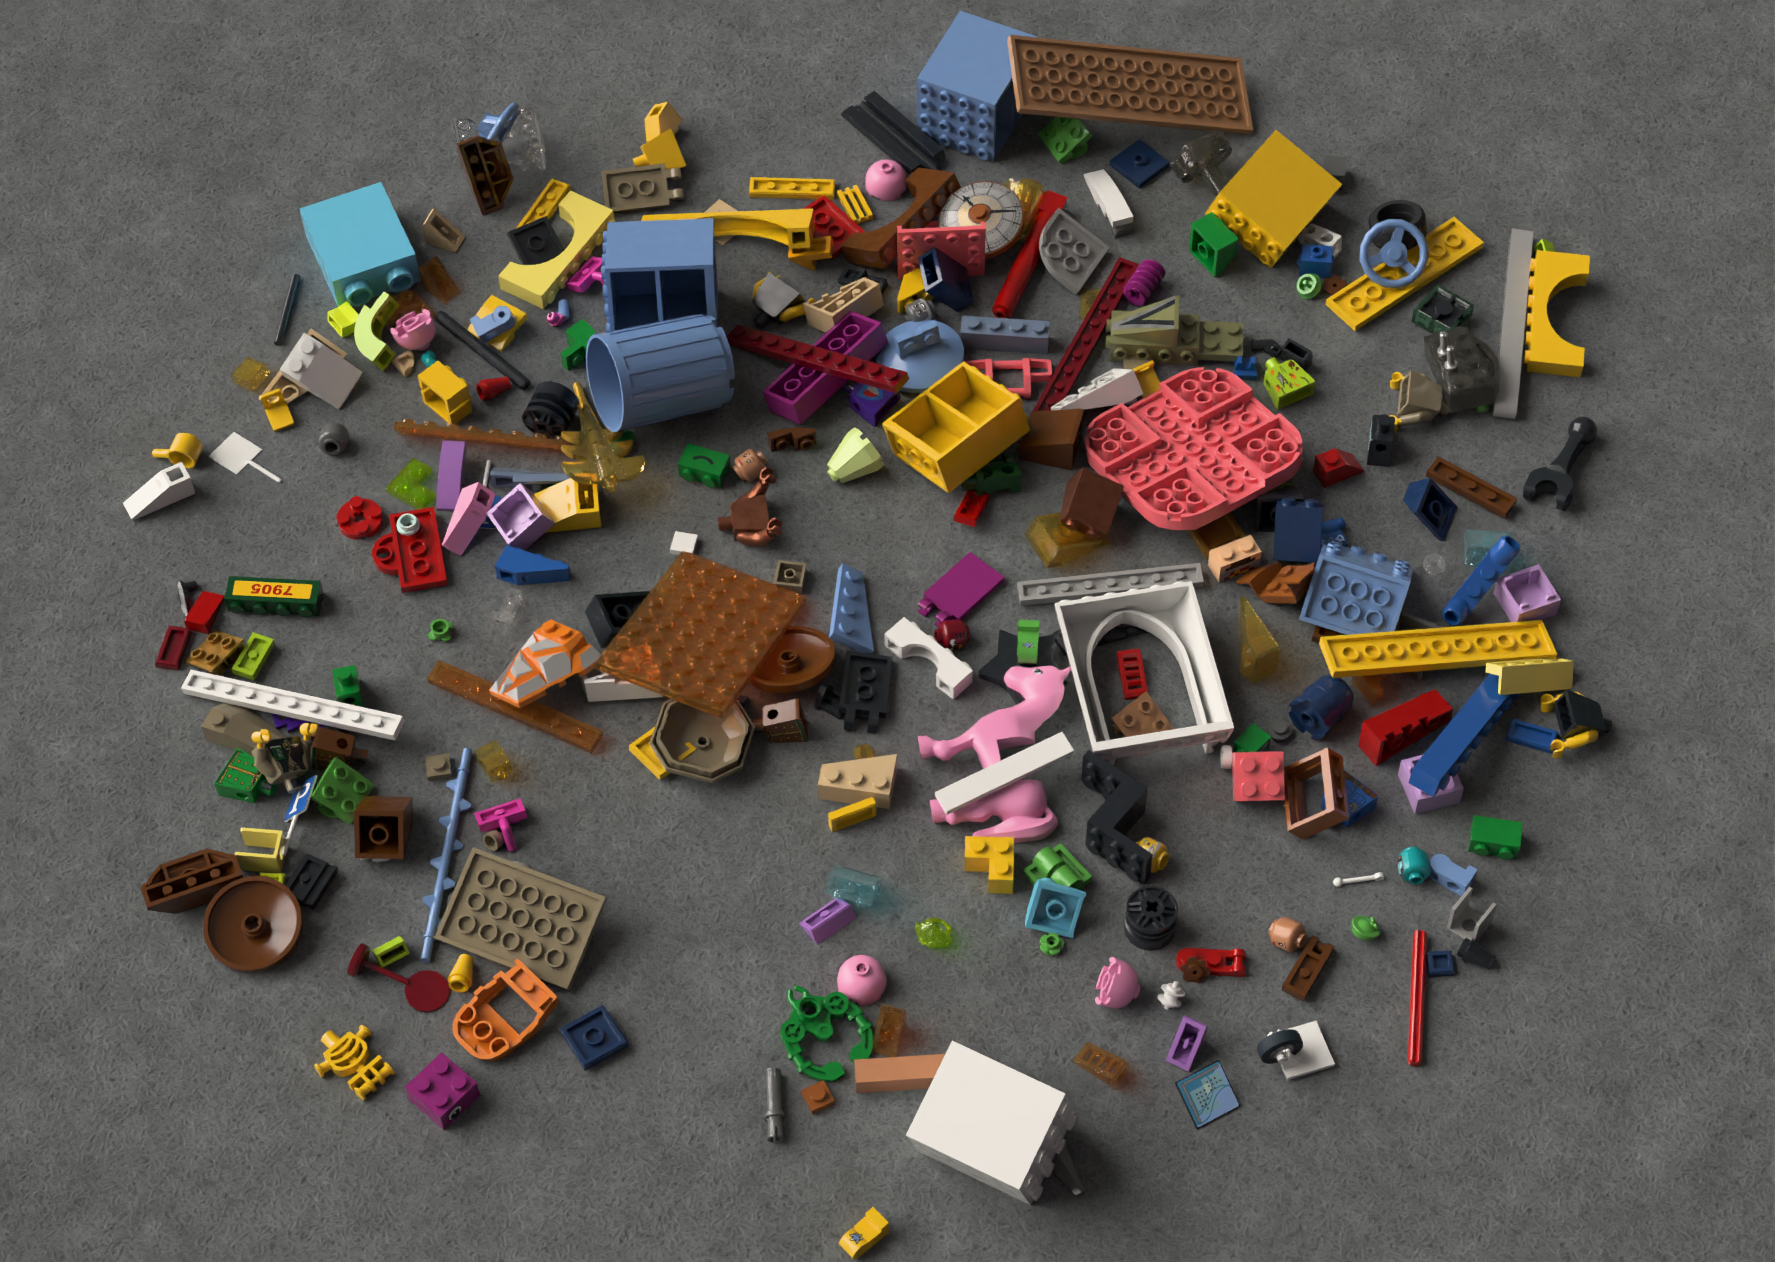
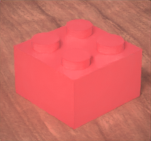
M1283 751L1232 752L1233 801L1285 800Z

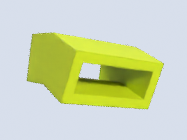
M346 301L339 307L328 311V322L343 338L354 332L359 314Z

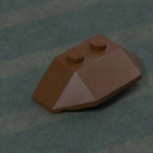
M475 136L457 143V152L482 216L502 208L504 199L514 179L502 143L481 136Z
M204 849L160 864L149 877L146 884L142 885L141 892L147 910L178 914L209 903L224 886L243 878L236 855Z

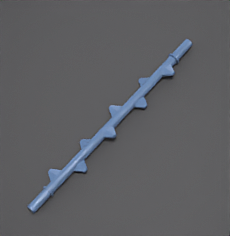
M470 748L463 749L460 767L457 770V779L446 783V787L454 792L450 815L439 818L438 822L447 831L442 856L430 861V865L439 870L434 894L425 896L422 900L431 909L426 934L423 936L424 944L420 959L423 963H429L431 960L433 945L436 941L434 937L442 920L439 918L444 891L454 888L456 882L447 876L452 852L461 850L464 846L455 838L460 812L471 809V803L463 799L467 776L470 774L469 767L473 752Z

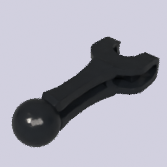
M1581 416L1575 418L1568 427L1569 439L1558 457L1548 467L1537 468L1529 474L1523 488L1524 499L1534 501L1540 494L1551 493L1556 498L1557 505L1555 509L1567 510L1573 500L1574 488L1573 480L1569 476L1570 470L1579 454L1584 450L1583 445L1591 443L1597 435V426L1592 419Z

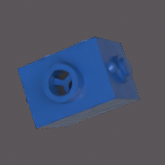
M1302 244L1299 258H1297L1299 277L1304 274L1313 273L1320 278H1329L1330 271L1334 267L1332 246Z

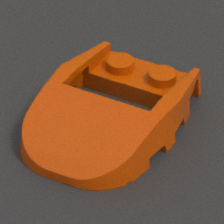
M519 959L514 961L516 965L509 971L504 973L501 970L493 976L494 979L484 987L480 986L473 992L475 996L468 1004H464L454 1018L453 1033L456 1040L469 1054L477 1059L497 1061L513 1052L540 1030L560 1001ZM507 985L537 1013L535 1021L520 1035L489 1005Z

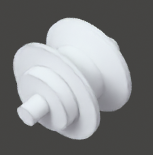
M1174 981L1173 983L1163 984L1161 989L1164 991V994H1159L1157 998L1165 1006L1164 1009L1169 1010V1008L1180 1007L1182 1003L1178 998L1184 997L1185 992L1178 986V982Z

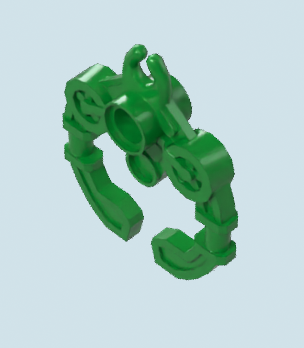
M796 985L794 990L802 993V999L795 1000L793 998V990L789 989L787 991V999L793 1009L789 1020L785 1021L781 1026L780 1038L788 1054L787 1058L789 1061L793 1060L798 1067L797 1072L799 1075L804 1074L811 1079L817 1081L824 1080V1082H835L845 1076L842 1065L839 1062H829L821 1068L814 1065L811 1060L806 1062L801 1056L804 1050L799 1045L804 1041L805 1033L812 1034L822 1042H827L832 1038L833 1028L830 1018L840 1019L846 1016L849 1022L855 1021L860 1027L857 1033L861 1036V1043L852 1048L849 1059L853 1063L854 1060L869 1059L873 1048L872 1028L874 1025L872 1022L868 1023L863 1016L864 1011L849 1001L845 994L835 991L829 993L827 997L811 996L805 988ZM806 1008H811L815 1011V1013L813 1015H807L803 1012V1010Z

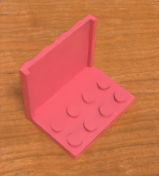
M931 221L925 228L902 229V226H897L898 279H903L905 274L919 268L918 257L933 247H936L966 267L968 276L984 275L985 222H981V226L939 227L938 221Z

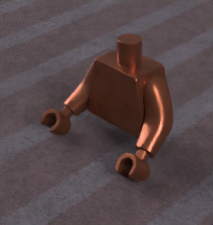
M763 468L760 472V480L749 492L730 504L731 516L718 517L719 531L733 529L734 541L753 547L766 546L776 535L780 536L782 534V529L779 527L783 525V522L776 518H772L769 521L765 496L769 483L774 484L776 482V477L771 475L773 470Z

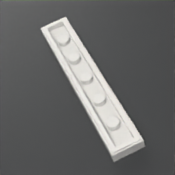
M1060 732L936 791L935 797L946 815L1073 755L1074 749L1063 732Z

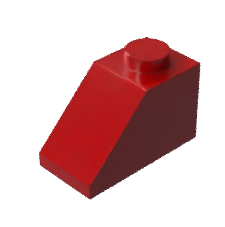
M1334 448L1315 456L1313 472L1324 488L1364 471L1352 453Z

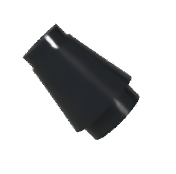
M1465 938L1456 954L1461 957L1462 961L1485 967L1488 970L1496 956L1492 955L1473 938L1471 940Z

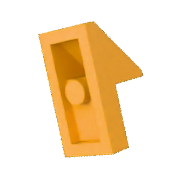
M831 236L813 238L811 248L789 249L788 259L815 271L816 260L832 258L833 239Z

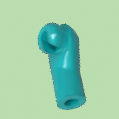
M431 350L426 351L421 356V361L426 367H430L437 361L435 360L436 354Z

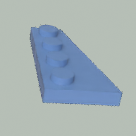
M843 563L838 568L829 638L859 652L872 654L874 648L863 572Z

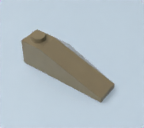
M228 703L212 707L201 726L206 741L233 750L239 748L252 755L251 751L257 745L252 740L254 732L266 729L271 732V739L287 737L250 709Z

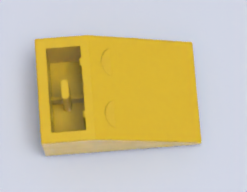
M596 475L572 477L535 493V496L555 522L545 533L601 527Z

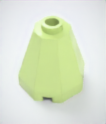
M855 427L846 434L827 464L829 468L827 473L834 482L839 480L841 483H845L878 471L885 465L881 461V455L867 438L862 440L860 436L863 433Z

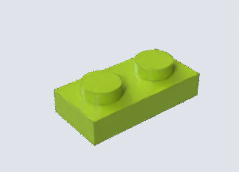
M253 632L232 667L233 674L254 681L275 646L274 639Z

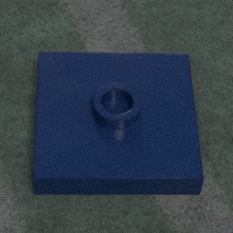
M1139 139L1112 158L1109 165L1136 187L1141 188L1166 170L1170 162Z
M604 1005L559 1029L560 1034L584 1071L629 1047L627 1040Z

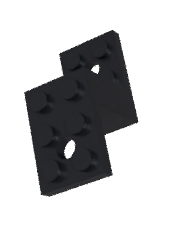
M1088 750L1083 756L1081 781H1083L1087 788L1100 792L1106 801L1087 821L1085 845L1092 854L1101 855L1107 860L1109 865L1114 868L1119 867L1125 871L1131 880L1145 884L1150 879L1153 854L1125 835L1145 813L1148 788Z

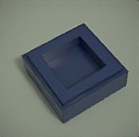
M1428 951L1426 953L1429 977L1454 976L1452 951Z

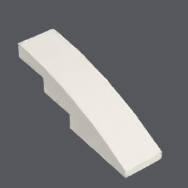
M1103 169L1084 174L1097 207L1099 204L1104 216L1108 217L1112 227L1132 223L1133 215L1118 187Z

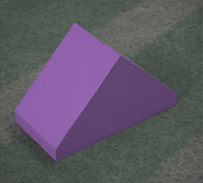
M1184 1015L1166 1061L1189 1072L1205 1043L1208 1026Z

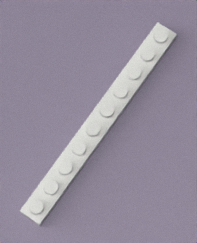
M190 670L181 687L184 694L390 740H396L405 722L403 716L196 670Z

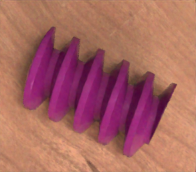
M1151 259L1143 260L1123 288L1124 296L1130 303L1141 306L1150 298L1166 275L1162 264Z

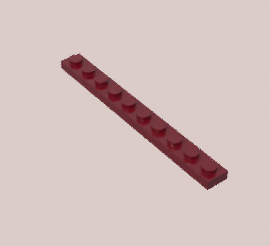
M1121 257L1118 258L1032 412L1051 411L1052 406L1069 395L1105 331L1107 319H1111L1112 310L1116 311L1124 297L1123 288L1139 267V264Z
M737 325L727 335L730 346L893 393H897L910 379L908 373L902 370L742 325Z

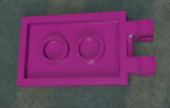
M969 552L924 592V598L918 603V606L921 607L918 613L926 617L935 607L939 609L940 612L935 617L939 620L935 623L937 627L944 620H963L1004 582V576Z

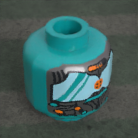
M1408 847L1399 854L1397 865L1400 878L1403 881L1418 885L1430 876L1429 857L1424 850H1421L1419 847Z

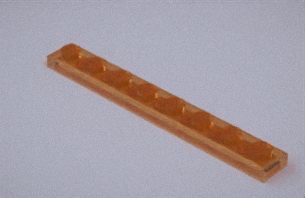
M402 419L401 422L394 421L393 428L398 434L562 452V445L574 446V444L566 441L561 436H555V439L546 438L547 435L534 433L533 437L524 436L525 433L519 431H511V434L502 433L503 430L493 428L486 432L481 431V428L475 426L459 429V425L445 424V427L437 426V423L424 421L423 424H415V420Z
M438 660L427 676L428 683L591 754L603 737L602 730L533 701L522 708H518L492 696L489 689L494 683L441 660Z

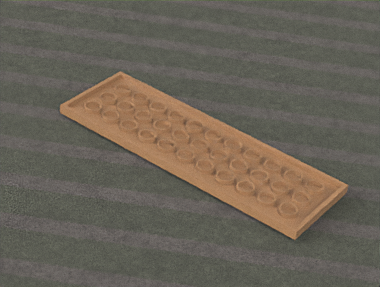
M1010 35L1007 39L1017 113L1237 134H1251L1253 131L1241 58Z

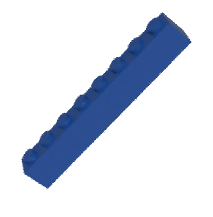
M1490 673L1416 763L1408 783L1432 797L1439 790L1444 791L1450 781V776L1455 777L1461 763L1465 764L1472 753L1471 750H1477L1482 741V736H1488L1493 727L1492 724L1499 722L1503 715V710L1508 711L1513 703V697L1518 698L1521 693L1498 694L1499 675Z

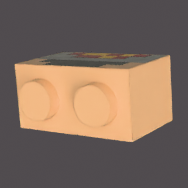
M1248 535L1210 550L1208 566L1219 583L1259 567L1262 551L1253 537Z

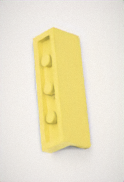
M1556 657L1486 663V672L1499 675L1498 694L1500 695L1565 690L1572 688L1574 661Z

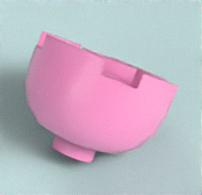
M889 159L875 162L868 169L865 178L866 190L869 195L880 198L881 201H893L900 198L901 194L907 189L905 182L907 175L904 168L896 161Z
M423 309V313L417 315L413 311L396 321L397 327L390 330L395 341L401 347L407 350L422 351L430 346V342L436 334V325L429 310Z
M857 955L849 958L842 964L837 977L839 992L845 994L849 1001L863 1006L872 1004L881 998L887 986V978L884 967L878 960L867 955Z
M1111 957L1109 959L1111 962L1110 966L1104 965L1099 975L1096 989H1101L1100 998H1095V1002L1097 1005L1106 1008L1118 1009L1125 1007L1133 998L1136 999L1138 997L1140 984H1138V976L1135 969L1129 963Z

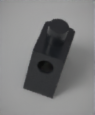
M1386 414L1372 416L1369 430L1367 465L1389 467L1394 441L1395 417ZM1384 444L1383 451L1377 450L1376 445Z

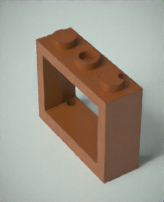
M1327 747L1284 767V807L1286 810L1288 832L1300 839H1305L1349 819L1343 757ZM1322 772L1326 810L1306 818L1302 781Z

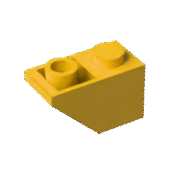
M669 102L654 105L646 116L645 130L647 142L670 128L673 134L679 130L678 127L683 119Z
M920 267L903 276L897 297V312L899 314L905 312L907 305L920 298L926 301H931L934 298L925 292Z

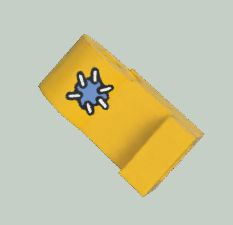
M872 1207L854 1228L843 1235L839 1245L853 1259H857L889 1233V1222Z

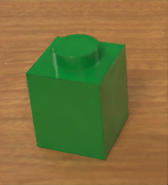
M1252 723L1234 741L1233 752H1267L1270 749L1271 736Z

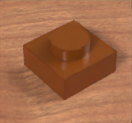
M824 1080L801 1090V1095L812 1115L835 1104V1100Z

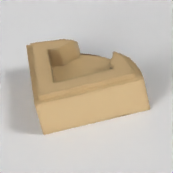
M411 350L392 360L393 365L404 377H407L412 372L415 365L414 355Z

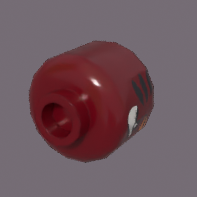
M962 620L941 621L938 629L934 631V638L943 648H948L949 650L963 649L966 643L970 641L969 626L965 625Z

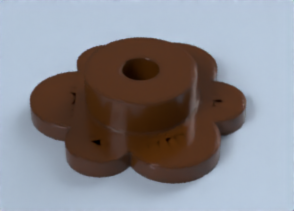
M1334 275L1331 279L1326 278L1324 280L1325 284L1322 289L1332 296L1346 287L1347 282L1341 280V277Z
M1192 956L1187 959L1186 964L1181 966V971L1184 972L1183 979L1186 982L1194 981L1195 983H1201L1203 978H1207L1210 975V970L1206 967V961L1203 959L1198 960Z

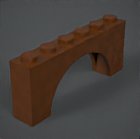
M917 168L905 180L912 197L915 198L912 205L896 220L879 229L864 233H852L840 246L848 263L885 269L898 256L897 226H902V229L925 228L940 213L941 208L947 202V198L961 188L955 173Z

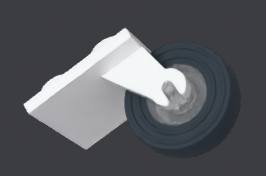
M1317 1021L1286 1030L1279 1029L1274 1033L1270 1032L1257 1046V1052L1262 1062L1267 1064L1280 1063L1287 1080L1335 1066Z

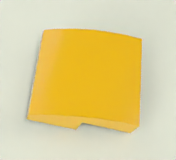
M491 295L476 314L480 319L492 314L498 306L508 307L516 317V323L511 329L486 343L502 352L515 338L514 333L527 320V314ZM471 323L467 330L482 341Z

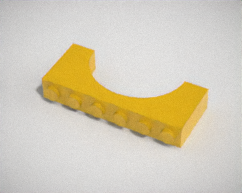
M1537 250L1535 259L1531 258L1530 271L1533 272V277L1530 276L1528 289L1532 290V295L1528 296L1527 308H1531V313H1527L1526 326H1529L1530 329L1525 335V345H1528V350H1525L1523 363L1527 364V372L1581 377L1584 367L1585 348L1566 342L1553 330L1547 315V305L1558 292L1566 288L1586 286L1590 265L1589 255Z

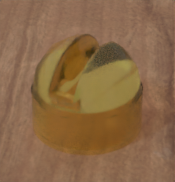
M868 743L856 746L853 751L855 760L874 757L873 747Z

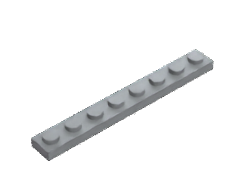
M1200 563L1021 581L1017 582L1020 606L1055 603L1062 600L1071 601L1082 599L1086 596L1096 597L1110 592L1121 593L1127 592L1130 589L1140 590L1154 585L1165 586L1178 581H1192L1193 587L1199 588L1204 586V579Z

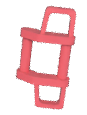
M1022 358V360L992 361V359L965 361L971 367L975 366L977 369H985L984 375H989L992 380V370L1023 369L1024 388L1006 389L1013 394L1016 393L1020 397H1024V399H1031V382H1049L1052 377L1051 360ZM1030 368H1044L1048 372L1030 373Z

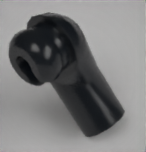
M1273 339L1251 340L1252 351L1263 350L1275 358L1282 354V347Z

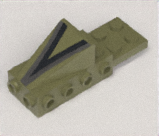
M1173 296L1134 311L1112 310L1111 319H1107L1106 332H1110V336H1106L1105 349H1110L1109 361L1123 362V359L1127 356H1136L1139 360H1146L1151 357V361L1153 360L1154 363L1197 365L1198 360L1235 362L1237 356H1242L1243 359V323L1200 321V315L1179 314L1180 296Z

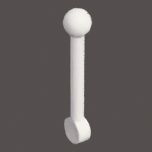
M1378 872L1371 876L1348 879L1337 877L1333 883L1336 887H1341L1342 884L1370 880L1380 881L1384 880V874Z

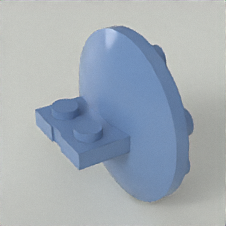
M935 320L908 321L896 326L886 334L889 343L876 354L877 364L908 373L910 379L900 390L910 393H923L964 361V347L959 335L948 325Z

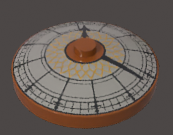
M981 181L965 185L947 198L946 204L940 210L938 225L939 227L981 226V222H985V259H989L1006 252L1017 242L1024 228L1025 214L1019 197L1010 188L996 182Z

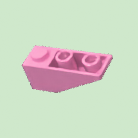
M479 482L463 488L442 546L457 556H462L487 517V512L491 509L496 494Z

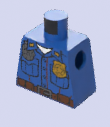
M1344 770L1349 819L1341 822V824L1349 827L1376 808L1379 795ZM1325 794L1321 804V809L1326 810Z

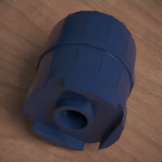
M1331 675L1322 676L1309 685L1301 695L1289 704V707L1291 706V711L1288 712L1293 725L1301 733L1304 734L1307 731L1312 735L1310 738L1321 739L1351 709L1354 700L1353 692L1349 685L1341 678H1332Z

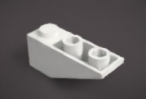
M180 462L161 470L123 504L133 521L194 495L195 491L183 463Z

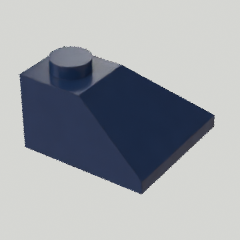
M1431 478L1409 483L1403 501L1439 541H1444L1457 505Z

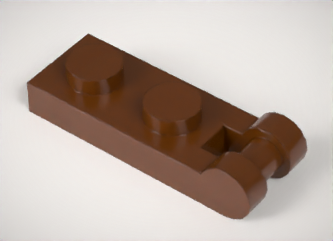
M1314 935L1309 939L1282 985L1281 990L1303 1002L1335 949L1334 945L1330 943L1325 944ZM1314 950H1317V951L1321 952V955H1319V954H1317V953H1315V952H1313V951H1314Z

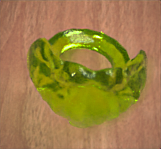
M932 917L915 924V932L918 941L922 945L931 949H944L953 941L950 935L951 927L943 919ZM938 923L944 925L946 931L942 932Z

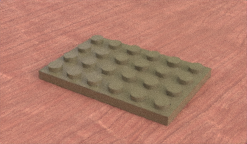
M472 847L434 938L509 968H513L516 965L514 961L519 959L540 980L570 991L607 898Z

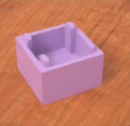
M521 483L487 512V515L510 546L522 548L524 551L555 524L535 494Z
M1539 564L1498 578L1494 590V595L1511 622L1543 620L1557 615L1561 601Z
M1423 755L1401 760L1398 776L1414 814L1460 803L1464 788L1458 775L1455 777L1450 776V781L1445 790H1439L1432 797L1408 783L1414 766Z

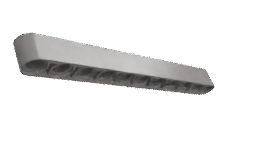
M1512 228L1508 248L1507 277L1505 279L1502 327L1500 331L1497 378L1492 417L1515 419L1517 413L1533 231Z

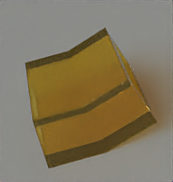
M248 356L235 369L231 377L233 383L246 390L254 391L268 377L270 371L265 363L256 361Z

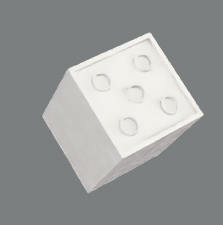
M952 1041L906 1136L920 1153L1031 1205L1033 1200L1037 1201L1043 1191V1187L1040 1185L1044 1177L1048 1178L1054 1168L1052 1160L1056 1153H1061L1066 1142L1063 1137L1067 1130H1072L1077 1117L1074 1116L1075 1110L1065 1093Z

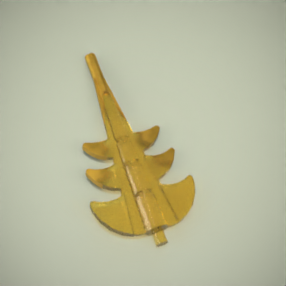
M576 382L573 384V389L580 403L578 409L582 431H562L561 437L578 445H562L561 451L566 456L581 462H561V468L567 476L576 482L588 485L601 484L608 492H614L618 482L634 480L641 474L644 469L645 458L643 455L621 458L631 451L633 440L613 442L623 435L624 430L612 432L609 429H602L585 397L581 383Z

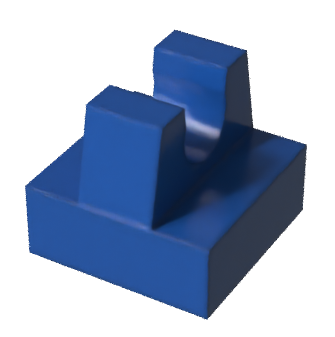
M1237 356L1234 362V374L1241 380H1257L1256 358L1242 359V356Z

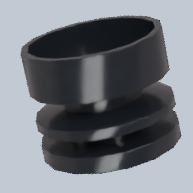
M552 381L541 382L538 384L531 401L522 415V421L533 434L549 440L562 439V431H567L580 406L579 399L574 392L560 383Z
M1144 886L1135 890L1130 895L1126 904L1124 920L1125 935L1130 943L1139 949L1152 951L1159 950L1172 941L1176 931L1178 915L1177 901L1173 895L1164 888L1157 886Z

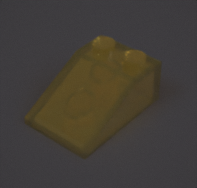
M1061 512L1035 516L1024 533L1046 568L1063 566L1110 543L1106 536L1101 540H1092L1078 530L1072 531L1067 529L1064 524L1059 522Z
M1245 596L1240 597L1237 616L1239 669L1244 678L1248 677L1253 684L1277 672L1280 647Z

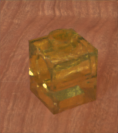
M497 740L475 750L477 762L491 783L506 778L512 772L510 760Z

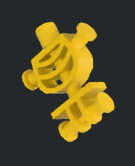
M360 1025L356 1035L349 1031L342 1038L332 1030H329L321 1038V1041L329 1048L323 1053L325 1061L320 1065L317 1063L314 1065L321 1078L324 1077V1073L331 1069L339 1077L349 1076L358 1072L348 1081V1085L364 1101L366 1099L365 1096L370 1091L375 1092L377 1090L375 1086L377 1082L383 1085L386 1077L390 1074H395L388 1063H383L380 1055L366 1066L364 1065L369 1056L368 1047L364 1040L367 1036L371 1037L372 1032L367 1027ZM371 1075L374 1077L372 1080L368 1078Z

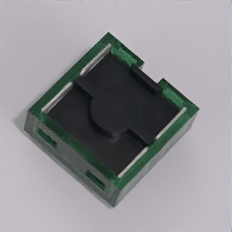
M1437 284L1414 309L1411 322L1439 338L1441 332H1447L1449 343L1458 332L1459 325L1463 327L1472 317L1474 304Z

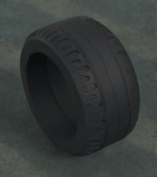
M1407 200L1389 201L1374 209L1369 217V230L1375 224L1387 219H1402L1414 224L1426 237L1425 212L1421 206ZM1395 228L1380 231L1372 239L1373 244L1381 249L1390 241ZM1404 230L1401 243L1405 245L1407 250L1418 245L1417 240L1410 232Z

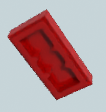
M968 490L954 514V521L975 527L990 500V495L983 493L981 496H976L975 490Z

